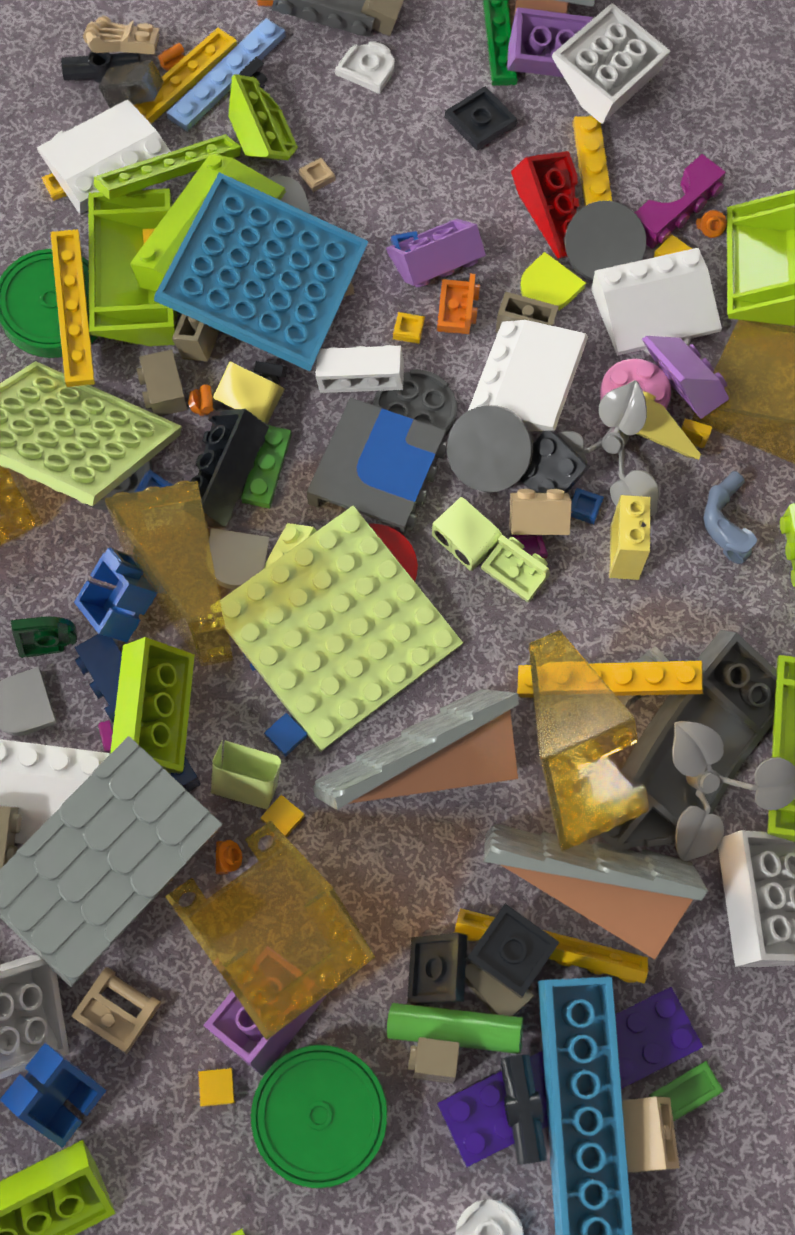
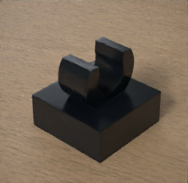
M257 56L239 73V75L256 78L261 84L259 87L262 89L268 80L261 73L264 63Z
M256 361L254 372L262 373L261 377L265 379L271 378L274 383L280 385L278 376L286 377L288 366Z

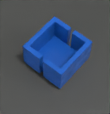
M103 553L90 575L94 579L116 585V587L111 588L87 580L74 603L98 634L128 642L141 621L139 615L146 613L158 592L143 575L138 580L114 572L104 559Z
M44 1043L25 1067L28 1071L26 1076L24 1077L20 1074L1 1097L0 1101L23 1122L63 1148L82 1124V1121L63 1103L68 1099L83 1114L88 1116L107 1090L82 1069Z

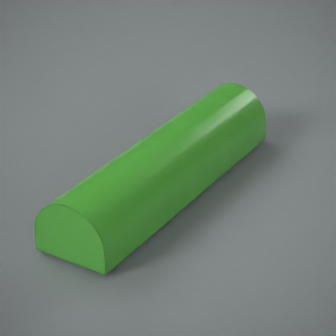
M392 1003L388 1014L387 1037L388 1039L418 1042L419 1037L459 1042V1047L521 1054L523 1017Z

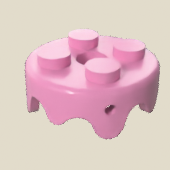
M626 359L614 364L604 375L600 387V401L611 390L636 380L643 391L656 396L655 402L663 405L667 410L671 398V385L663 370L652 362L643 359Z

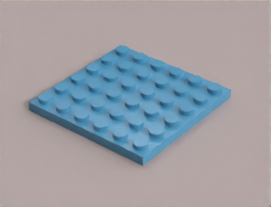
M219 172L156 291L154 301L311 371L369 241Z

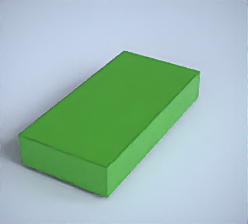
M705 1061L649 1094V1097H670L674 1122L724 1092Z

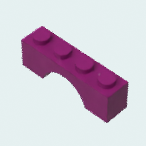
M701 154L684 169L680 183L685 194L682 198L669 203L649 199L641 206L635 214L644 227L646 245L653 249L659 242L662 244L676 227L680 229L686 224L693 212L699 213L711 196L713 198L717 197L724 188L723 180L726 172Z

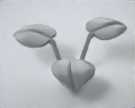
M634 380L624 386L611 390L600 401V418L606 426L611 427L603 439H599L595 444L584 448V439L579 433L562 431L557 434L586 463L587 458L585 454L601 446L610 454L618 453L619 477L621 480L614 482L610 488L612 501L617 506L620 495L651 497L650 516H653L658 512L659 487L654 477L642 470H633L627 476L624 474V455L626 451L623 448L629 440V435L638 433L643 428L647 418L645 396L639 383Z
M690 721L675 722L672 747L673 763L680 773L686 775L688 784L697 789L695 795L700 798L704 807L702 810L697 806H690L679 817L675 833V844L679 858L688 861L705 856L714 851L723 839V821L716 814L709 813L711 807L705 794L716 791L720 783H726L748 790H756L755 802L759 807L766 810H778L787 806L795 798V766L783 758L772 757L764 760L757 767L754 773L756 784L723 777L712 770L710 765L718 762L723 756L724 745L719 734L700 723Z

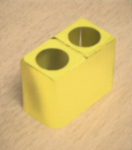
M229 361L213 398L234 409H247L262 422L268 424L285 388Z

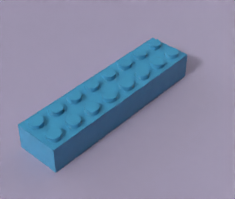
M612 977L538 981L555 1235H633Z

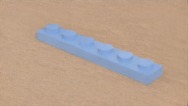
M265 18L167 112L168 119L185 131L191 129L231 90L232 76L234 74L239 75L240 71L256 56L262 60L286 37L285 30Z

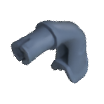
M732 471L719 485H714L709 490L703 521L706 531L723 549L724 555L730 561L742 564L752 554V548L756 545L757 538L748 529L743 528L741 530L721 512L723 507L730 502V497L745 482L740 473Z

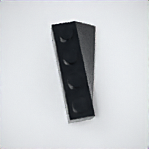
M247 409L210 411L208 420L212 422L210 431H205L202 440L206 447L204 453L197 458L196 466L199 472L191 480L183 511L207 527H226L232 518V511L243 492L246 479L254 467V461L259 449L265 442L269 426Z

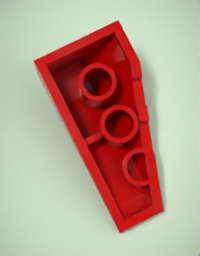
M564 151L525 157L511 170L518 195L557 259L567 258L564 245L565 233L570 221L577 213L576 209L579 207V198H576L575 193L578 176L570 152Z

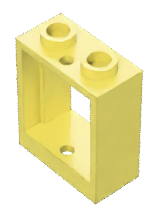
M620 495L610 525L609 578L639 580L650 553L651 497Z

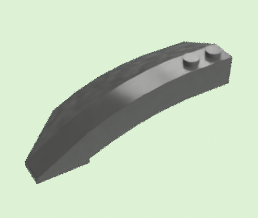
M725 630L718 632L696 660L703 663V694L669 695L648 724L621 769L593 828L599 836L617 851L637 846L651 847L672 844V842H675L677 822L683 811L690 806L704 809L700 798L695 795L697 789L688 784L686 775L680 773L673 763L672 747L675 722L690 721L700 723L719 734L724 745L723 756L718 762L710 765L712 770L716 771L718 775L730 779L735 777L750 753L774 723L777 670L737 632ZM720 783L716 791L705 794L711 807L709 813H713L729 784Z

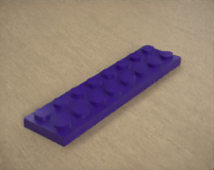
M672 987L615 1014L621 1089L703 1048ZM543 1051L531 1056L530 1062L535 1091L539 1092L543 1111V1123H541V1126L544 1129L548 1127L544 1060ZM502 1071L437 1103L466 1168L514 1144L512 1129L508 1127L505 1113L504 1096H506Z

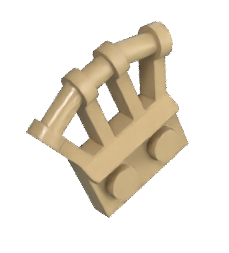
M101 16L96 22H90L87 25L83 38L94 53L128 52L154 55L159 41V28H153V25L147 23L134 26V20L128 25L111 22L107 16Z

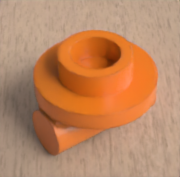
M180 43L175 44L158 55L163 69L169 71L184 58V48Z
M711 210L705 213L702 218L696 219L697 229H700L705 236L715 238L724 232L727 220L720 211Z
M207 384L202 385L199 390L194 389L190 391L188 399L192 412L202 417L214 410L211 386Z
M232 840L217 841L215 874H228V872L238 870L242 864V852L238 844Z

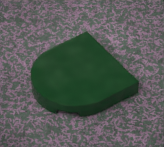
M45 616L11 620L12 634L19 657L21 658L60 653L64 651V646L74 645L77 642L76 625L68 619Z

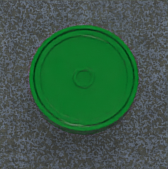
M52 249L37 250L18 258L8 266L0 277V324L4 333L21 350L43 358L63 357ZM82 257L89 320V261ZM90 335L91 344H92L99 336Z
M306 1046L284 1055L264 1074L252 1102L251 1128L259 1153L269 1167L279 1176L302 1187L312 1189L331 1188L354 1179L374 1160L380 1150L386 1132L387 1106L384 1092L377 1077L359 1057L334 1046Z

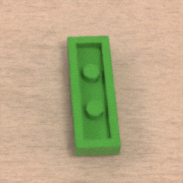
M267 425L269 429L265 436V442L256 456L254 467L248 475L241 499L242 503L270 509L292 433L288 429Z

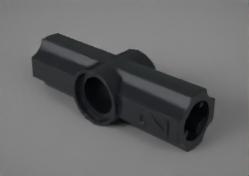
M91 51L88 56L61 58L64 81L93 79L99 84H107L114 77L142 75L139 53L110 54V52L94 53Z
M521 1054L501 1058L500 1066L506 1096H504L505 1113L508 1127L512 1129L517 1165L547 1161L545 1139L541 1123H543V1111L539 1092L535 1091L529 1054Z

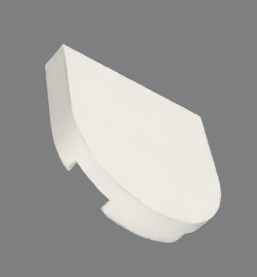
M369 41V44L360 46L356 44L347 51L335 68V75L380 94L394 73V58L390 49L381 43Z

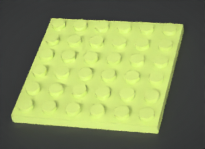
M37 361L0 383V465L91 506H94L178 438L181 433V425L91 385L66 387L64 373Z
M351 506L210 607L214 616L320 752L463 644L462 640L354 506Z

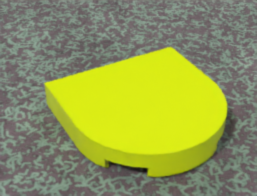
M544 252L524 271L520 289L522 296L559 306L558 310L567 306L585 288L586 282Z

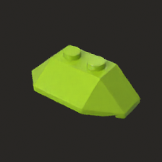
M234 74L231 80L228 117L245 156L288 161L298 146L281 108L265 90L259 87L261 84L256 78Z

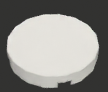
M490 1199L474 1202L466 1208L457 1221L455 1235H523L521 1221L514 1210L501 1201Z

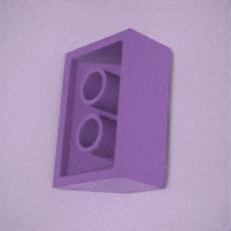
M517 7L508 45L507 70L564 77L554 62L552 55L592 20V17Z
M457 218L418 234L417 237L419 239L414 240L412 237L399 242L400 249L395 248V245L386 248L388 255L403 280L415 287L429 284L430 279L436 276L445 277L454 273V269L460 266H472L478 263L479 258L486 256L477 224Z
M645 336L642 338L654 362L668 377L670 385L700 419L729 400L724 389L728 386L725 379L719 372L713 373L714 369L706 358L700 360L701 355L693 344L687 346L681 338Z
M267 947L203 1026L239 1058L263 1076L326 996L314 981Z

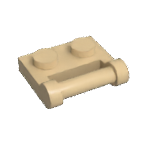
M106 967L71 1017L128 1054L150 1019L159 1009L161 1001L154 997L148 998L116 977L115 971ZM107 987L142 1009V1011L135 1018L102 996L103 991Z

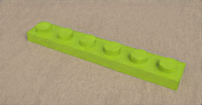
M224 134L94 176V187L109 200L116 199L122 195L140 191L143 188L164 183L167 180L197 171L209 154L231 158L241 155V146Z

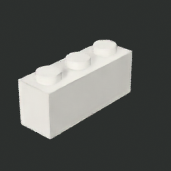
M385 345L377 347L358 346L353 348L331 347L320 349L317 355L315 375L320 393L403 390L404 358L401 346Z

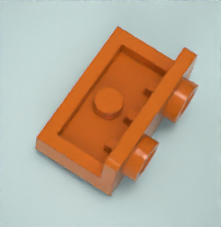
M470 273L469 282L442 279L437 322L438 332L469 335L470 325L476 324L478 308L472 307L473 301H478L480 284H475L476 274Z

